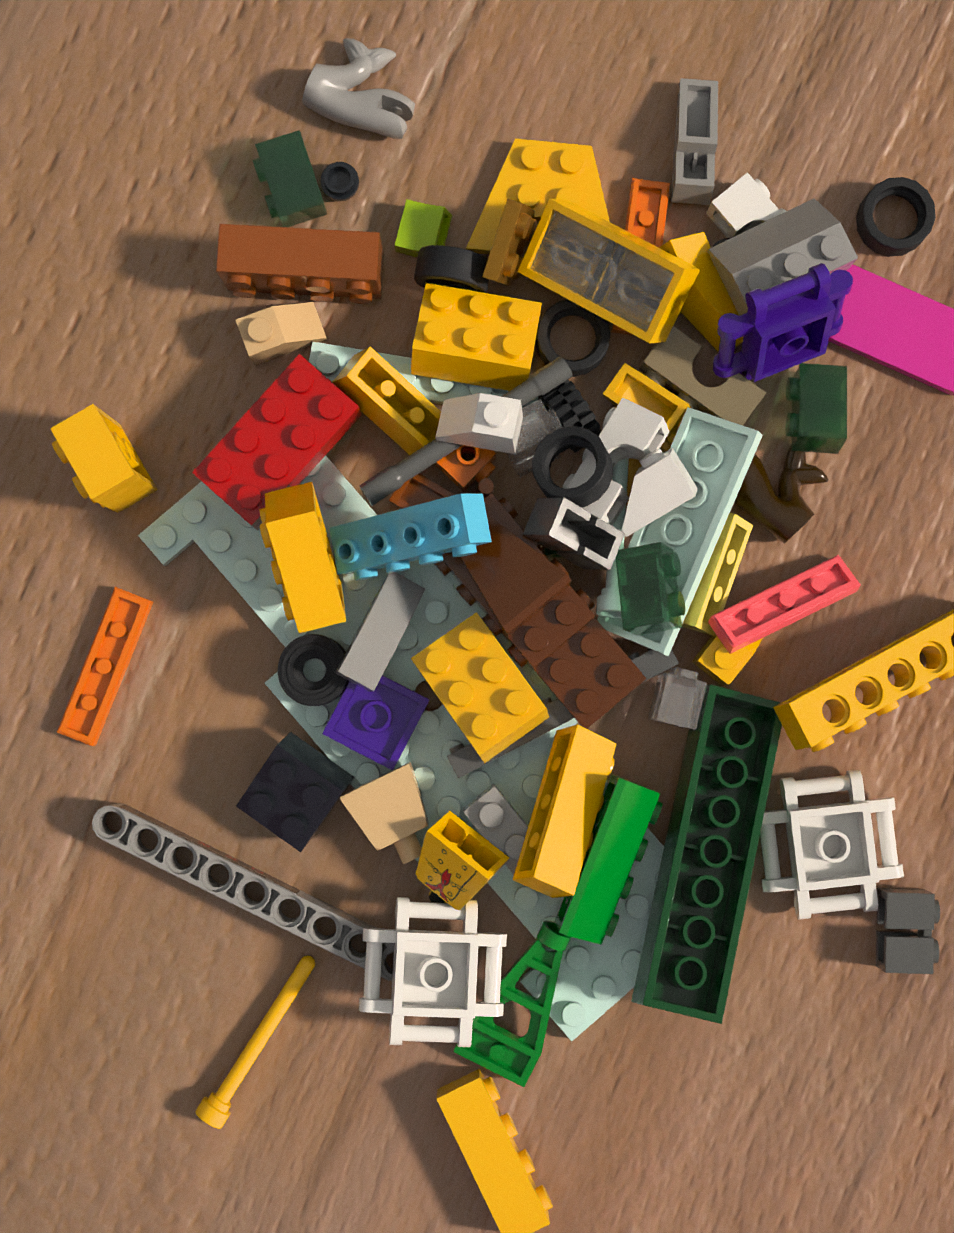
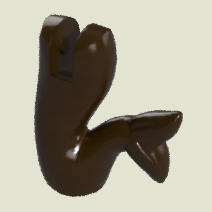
M794 437L784 461V469L779 477L778 498L772 489L761 460L754 454L734 502L752 519L785 544L814 515L800 494L801 485L828 482V477L820 468L806 463L804 446L798 438Z

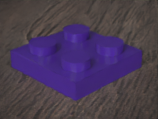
M382 675L373 692H369L349 681L322 734L393 771L430 699Z

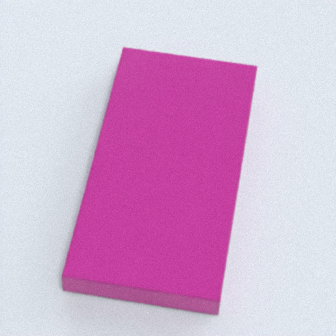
M852 264L847 271L853 277L851 291L844 299L841 312L843 316L842 328L839 333L829 337L828 341L951 396L954 395V309Z

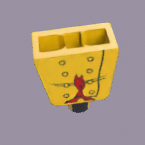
M448 811L425 834L416 876L419 881L431 889L429 899L432 903H448L454 909L461 910L507 863L509 857L458 816Z

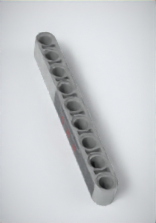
M110 804L100 808L94 814L92 828L100 839L365 969L366 952L361 953L353 949L351 938L356 934H363V928L377 927L126 804ZM110 811L116 812L122 818V828L119 832L111 831L106 825V817ZM144 829H150L156 833L158 843L155 849H148L142 844L141 834ZM180 846L187 847L192 851L194 860L191 866L186 867L178 863L176 851ZM214 864H222L229 871L227 883L220 884L213 880L211 868ZM248 882H259L265 890L263 900L254 901L246 894ZM293 899L298 902L301 910L300 916L296 918L286 917L281 911L282 901ZM323 916L330 917L336 924V932L327 936L321 934L316 928V920ZM394 943L382 944L381 977L388 981H392L393 969L388 966L386 957L391 952H394Z

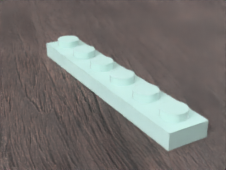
M312 341L309 362L333 382L350 359L362 350ZM377 352L431 403L443 405L444 400L477 393L503 396L509 392L411 374V358ZM539 397L522 406L523 418L535 420Z

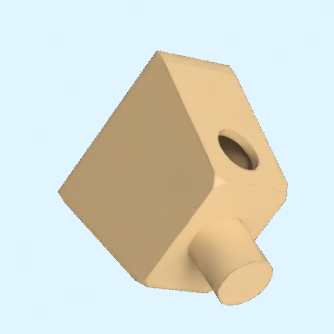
M411 762L340 797L346 809L377 851L394 844L403 864L420 857L422 847L415 832L427 827L429 822Z

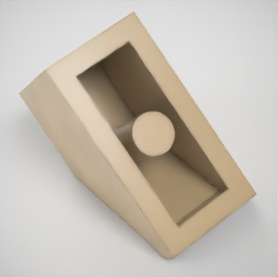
M314 302L271 306L236 319L248 356L255 366L311 346L312 341L322 342L327 340Z

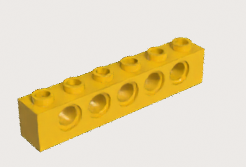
M954 609L774 706L773 708L794 749L810 748L812 752L824 749L834 743L832 736L843 730L845 734L862 728L867 724L864 719L865 717L874 712L877 716H881L896 709L899 706L897 702L899 698L905 695L913 698L931 689L928 682L939 677L940 681L953 677L954 647L951 637L952 635L954 636ZM920 652L926 657V667L920 662ZM889 669L892 670L895 676L894 685L888 680L887 674ZM856 686L863 692L862 703L856 699ZM824 703L828 705V707L831 710V718L829 722L824 718L822 714V707Z

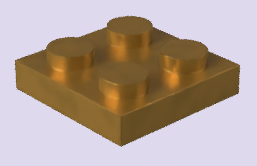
M507 199L482 277L511 286L513 279H519L521 274L517 271L524 258L521 256L525 241H531L537 226V219L533 218L534 210L523 203Z

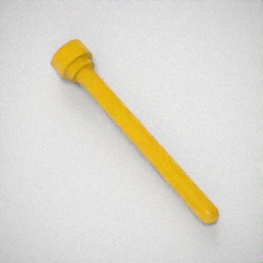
M304 956L300 960L217 1092H212L209 1097H204L195 1113L208 1125L221 1129L230 1116V1099L314 969L315 960L313 957Z

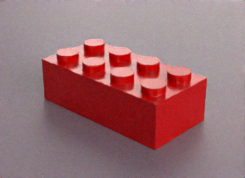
M299 354L192 473L252 527L259 530L260 524H262L259 509L265 508V493L299 485L362 416V412L355 402Z

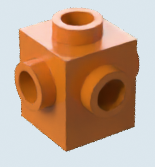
M462 445L437 461L435 465L464 492L475 480L479 483L482 479L488 478L496 467L492 462L496 459V453L493 450ZM466 453H471L475 458L466 461L462 456Z

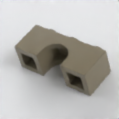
M673 326L666 342H659L654 346L639 370L645 373V376L687 402L690 408L744 425L766 392L740 373L728 377L725 383L717 387H706L700 384L693 375L692 364L702 346Z

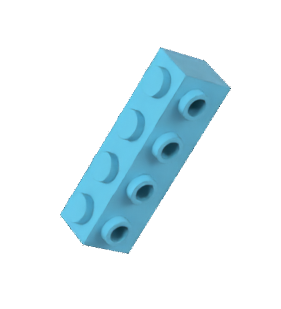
M460 493L329 528L337 574H354L355 580L377 577V569L385 567L387 573L410 569V561L419 560V565L438 563L443 561L442 554L452 552L453 557L477 553V545L492 542L483 494Z

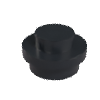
M334 162L328 165L322 172L321 187L328 198L334 201H346L356 194L359 188V177L357 171L350 164Z

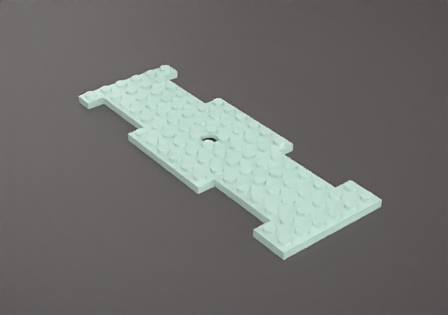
M325 455L300 484L313 483L334 556L330 527L376 516L377 514ZM202 481L138 535L165 566L195 542L285 647L298 637L319 634L335 640L347 652L357 629L388 575L386 567L377 569V577L364 580H355L354 574L339 575L343 588L346 622L299 633L295 619L288 621L282 603V597H284L282 584L277 585L271 567V561H273L271 547L265 548L260 529L256 530ZM419 560L410 561V569L396 572L425 588V591L383 673L387 678L414 692L416 687L425 679L411 658L477 612L481 618L486 615L477 603L470 607L455 589L460 583L451 572L444 576L434 563L419 565ZM502 633L495 637L541 701L549 697L552 701L558 699L528 664L521 667L507 651L511 644ZM316 658L310 659L305 663L303 673L309 681L317 682L325 676L326 667L321 660ZM275 673L265 682L266 686L326 756L355 777L350 783L355 789L392 771L322 734L343 693L336 700L328 704L307 706L294 701L284 692L278 679V673ZM443 704L436 710H425L394 768L395 770L409 762L412 764L429 822L427 827L415 832L421 847L423 846L427 830L448 811L454 813L480 834L464 814L463 808L493 783L524 822L529 825L556 731L574 726L578 722L573 718L458 778L447 758L451 754L449 749L460 743H463L464 747L470 743ZM606 780V783H605L603 795H604V792H605L606 787H607V785H608V781H607V780ZM648 828L643 837L648 840L645 854L641 862L634 860L629 876L634 877L629 895L626 900L619 899L614 912L619 914V920L612 937L605 935L602 945L572 937L566 950L563 951L549 1016L571 1041L577 1038L635 986L664 846ZM504 865L487 883L536 939L544 921H555L564 897L551 898L513 881L514 875ZM543 944L546 950L554 951V949H551ZM532 968L520 978V982L533 997L538 998L542 992L546 976L544 973Z

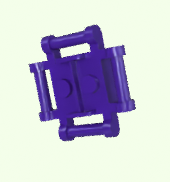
M820 263L810 267L808 273L763 291L757 288L745 294L748 307L746 314L738 316L733 313H727L718 320L717 332L720 336L718 354H716L713 360V372L722 378L740 373L748 380L753 379L756 382L825 354L829 337L839 333L842 328L843 316L841 312L845 296L849 294L852 288V275L848 271L840 269L830 274L825 264ZM743 337L741 352L734 354L736 339Z

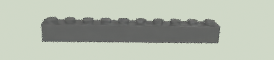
M647 648L648 652L641 656L638 652L628 656L647 678L645 681L679 664L672 649L669 656ZM549 697L543 700L542 703L547 708L549 718L485 764L572 720L574 717L558 699L552 701ZM460 743L449 749L451 754L447 758L458 778L485 765L471 744L464 747L463 743Z

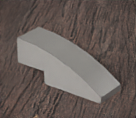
M680 78L673 153L671 202L710 205L714 190L715 152L718 140V81Z
M396 572L388 573L335 673L361 688L373 692L388 666L425 588Z

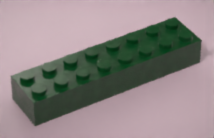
M712 684L697 690L631 1002L722 1024L782 727L773 707L781 702Z

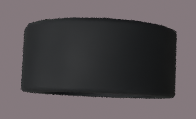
M905 177L888 178L876 184L860 203L856 215L857 232L863 243L875 253L887 257L903 256L916 249L932 231L936 218L934 201L928 190L917 181ZM895 195L904 198L912 204L917 213L918 222L915 230L911 235L903 239L887 237L878 230L873 220L876 204L887 196Z
M443 245L425 246L418 252L414 281L423 288H425L426 283L486 293L489 279L482 276L488 258L479 253L458 247Z
M567 299L559 301L548 308L540 319L536 346L538 355L544 364L547 365L559 357L550 342L551 329L555 323L563 317L572 315L587 320L595 331L596 340L594 348L590 354L582 359L574 361L564 359L571 369L573 377L585 375L599 366L607 353L611 333L607 320Z
M577 426L559 428L547 435L537 446L532 460L533 476L547 498L564 497L579 507H586L599 500L609 488L613 477L612 459L600 437L589 429ZM576 447L586 448L592 452L596 459V468L594 474L587 482L575 488L564 489L552 481L550 467L560 453L569 448Z

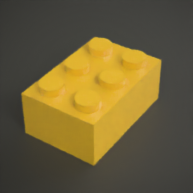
M426 283L412 346L411 374L506 391L512 390L529 378L542 303Z
M92 404L50 428L56 438V441L51 443L53 449L64 464L69 462L77 475L72 478V481L84 499L89 497L94 504L99 503L102 508L107 507L119 513L158 490L121 425L96 405Z
M308 482L265 493V508L259 509L262 521L260 531L265 548L271 547L273 557L271 567L276 584H282L284 593L282 603L287 620L295 619L299 633L346 622L343 588L340 577L337 574L336 563L313 483Z
M477 612L411 658L416 668L484 764L549 718L545 705Z

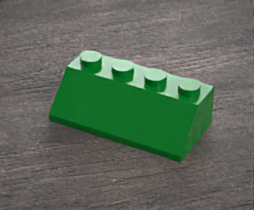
M611 774L603 795L604 802L602 808L597 813L592 830L593 842L586 852L574 896L563 898L554 921L559 933L601 945L605 935L612 937L616 929L619 914L614 913L619 899L626 900L634 881V877L629 876L634 860L641 862L648 845V840L643 838L649 823L655 825L663 803L658 801L659 792Z

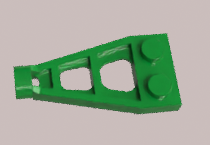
M544 921L537 934V938L501 978L500 1002L505 1004L509 1001H514L530 1011L529 1028L524 1036L520 1037L494 1024V1017L475 1016L472 1023L471 1047H458L456 1043L453 1052L525 1087L542 1053L562 954L572 937L559 933L555 922ZM543 944L551 949H554V951L546 950ZM528 967H532L546 976L542 992L538 998L515 987V984Z

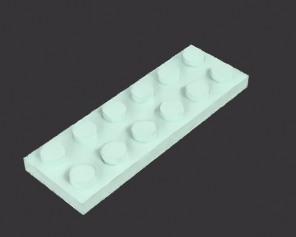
M687 407L670 449H674L697 486L696 496L634 532L623 557L622 589L625 590V596L629 598L628 616L623 618L598 616V622L606 631L669 656L763 436L758 430Z

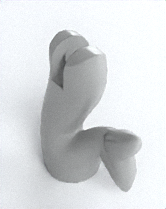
M343 39L350 63L346 65L316 63L306 83L302 103L314 112L337 123L375 132L393 139H402L407 130L405 121L411 120L415 109V103L411 99L394 90L382 88L348 91L365 81L371 73L381 70L396 57V53L386 48L368 49L358 40Z

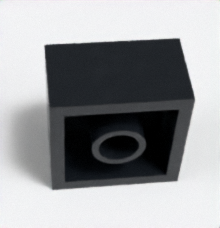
M290 732L274 748L236 807L301 853L355 777Z

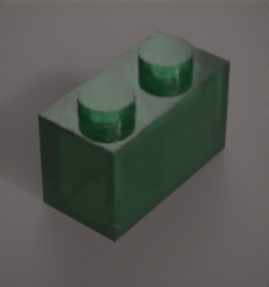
M300 130L255 144L259 158L252 161L260 183L268 182L271 194L264 197L272 219L279 217L283 227H291L327 215Z
M801 363L794 377L788 378L786 385V400L792 401V413L787 414L785 426L786 436L791 437V451L838 454L847 440V366Z
M662 542L618 550L615 559L623 630L637 636L682 628L681 616L685 615L686 607L682 593L678 592L677 576L681 574L678 554Z

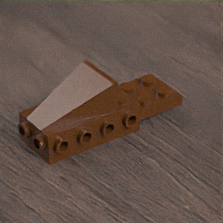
M491 493L484 499L492 542L477 545V553L467 556L453 557L452 552L442 554L443 561L434 564L444 576L451 572L460 585L455 589L470 607L474 603L478 604L486 614L481 619L494 636L497 637L501 633L511 644L507 651L521 667L528 664L579 725L588 729L647 678L595 618V614L591 611L595 604L581 588L576 592L570 586L572 580L562 564L556 558L549 561L539 550L543 547L542 545L522 535L523 529L514 520L518 516L516 510L504 497L498 501Z

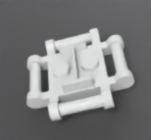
M859 769L846 771V775L796 781L793 777L781 778L780 791L784 809L765 811L760 832L765 878L762 879L763 892L794 890V907L798 920L809 919L811 914L863 908L864 912L877 911L876 883H879V880L904 877L903 864H898L892 810L896 809L894 797L865 800L863 778ZM839 791L849 792L850 802L798 807L797 796ZM875 812L882 865L877 866L871 813ZM786 823L792 876L781 877L775 831V824ZM853 885L861 886L860 893L818 898L809 897V890Z
M397 897L395 929L363 928L362 941H366L364 995L362 998H359V1011L391 1013L389 1045H402V1041L457 1043L458 1047H471L472 1023L475 1016H503L504 1003L500 1002L502 947H506L507 934L494 932L477 933V900H470L461 910H456L448 903L410 902L409 897ZM409 918L463 920V932L409 930ZM383 943H394L391 999L380 998ZM478 946H487L484 1001L476 1002ZM404 1016L459 1018L458 1026L404 1025Z

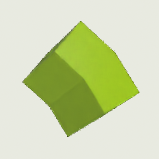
M406 199L394 245L395 251L418 257V252L422 247L429 245L445 246L452 214L443 206L424 204Z

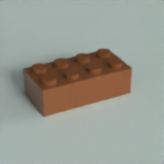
M219 224L216 272L227 290L233 291L235 296L252 298L256 297V292L271 293V296L276 299L291 300L295 298V295H310L311 300L319 302H331L334 297H349L350 302L357 304H370L372 299H381L384 252L380 232Z

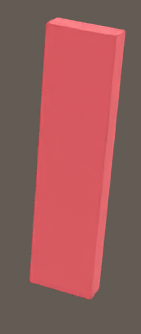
M837 555L712 615L708 623L729 654L857 592L861 584L841 557Z

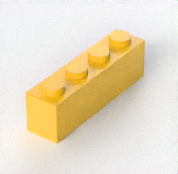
M578 724L556 731L513 881L551 898L574 896L586 852L593 842L592 830L595 819L604 802L603 791L605 783L614 766L613 755L616 743Z
M479 1068L437 1089L436 1099L500 1233H533L549 1225L548 1210L553 1208L552 1202L543 1184L536 1187L530 1173L535 1171V1167L527 1150L519 1151L513 1139L514 1136L518 1135V1132L509 1113L507 1112L502 1115L495 1102L501 1098L491 1076L484 1079Z

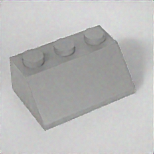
M814 198L707 251L739 316L747 313L748 307L745 294L757 288L763 291L808 273L810 267L820 263L825 264L830 274L839 269L847 271L858 259L841 222Z

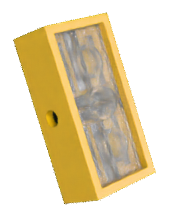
M549 198L517 272L650 344L666 342L700 269L568 200Z

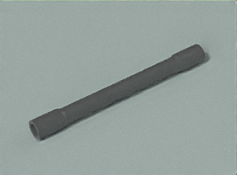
M559 356L501 397L521 400V405L524 406L536 397L545 395L573 377V374L566 361ZM434 439L396 465L387 467L359 485V487L373 506L401 488L406 481L462 445Z

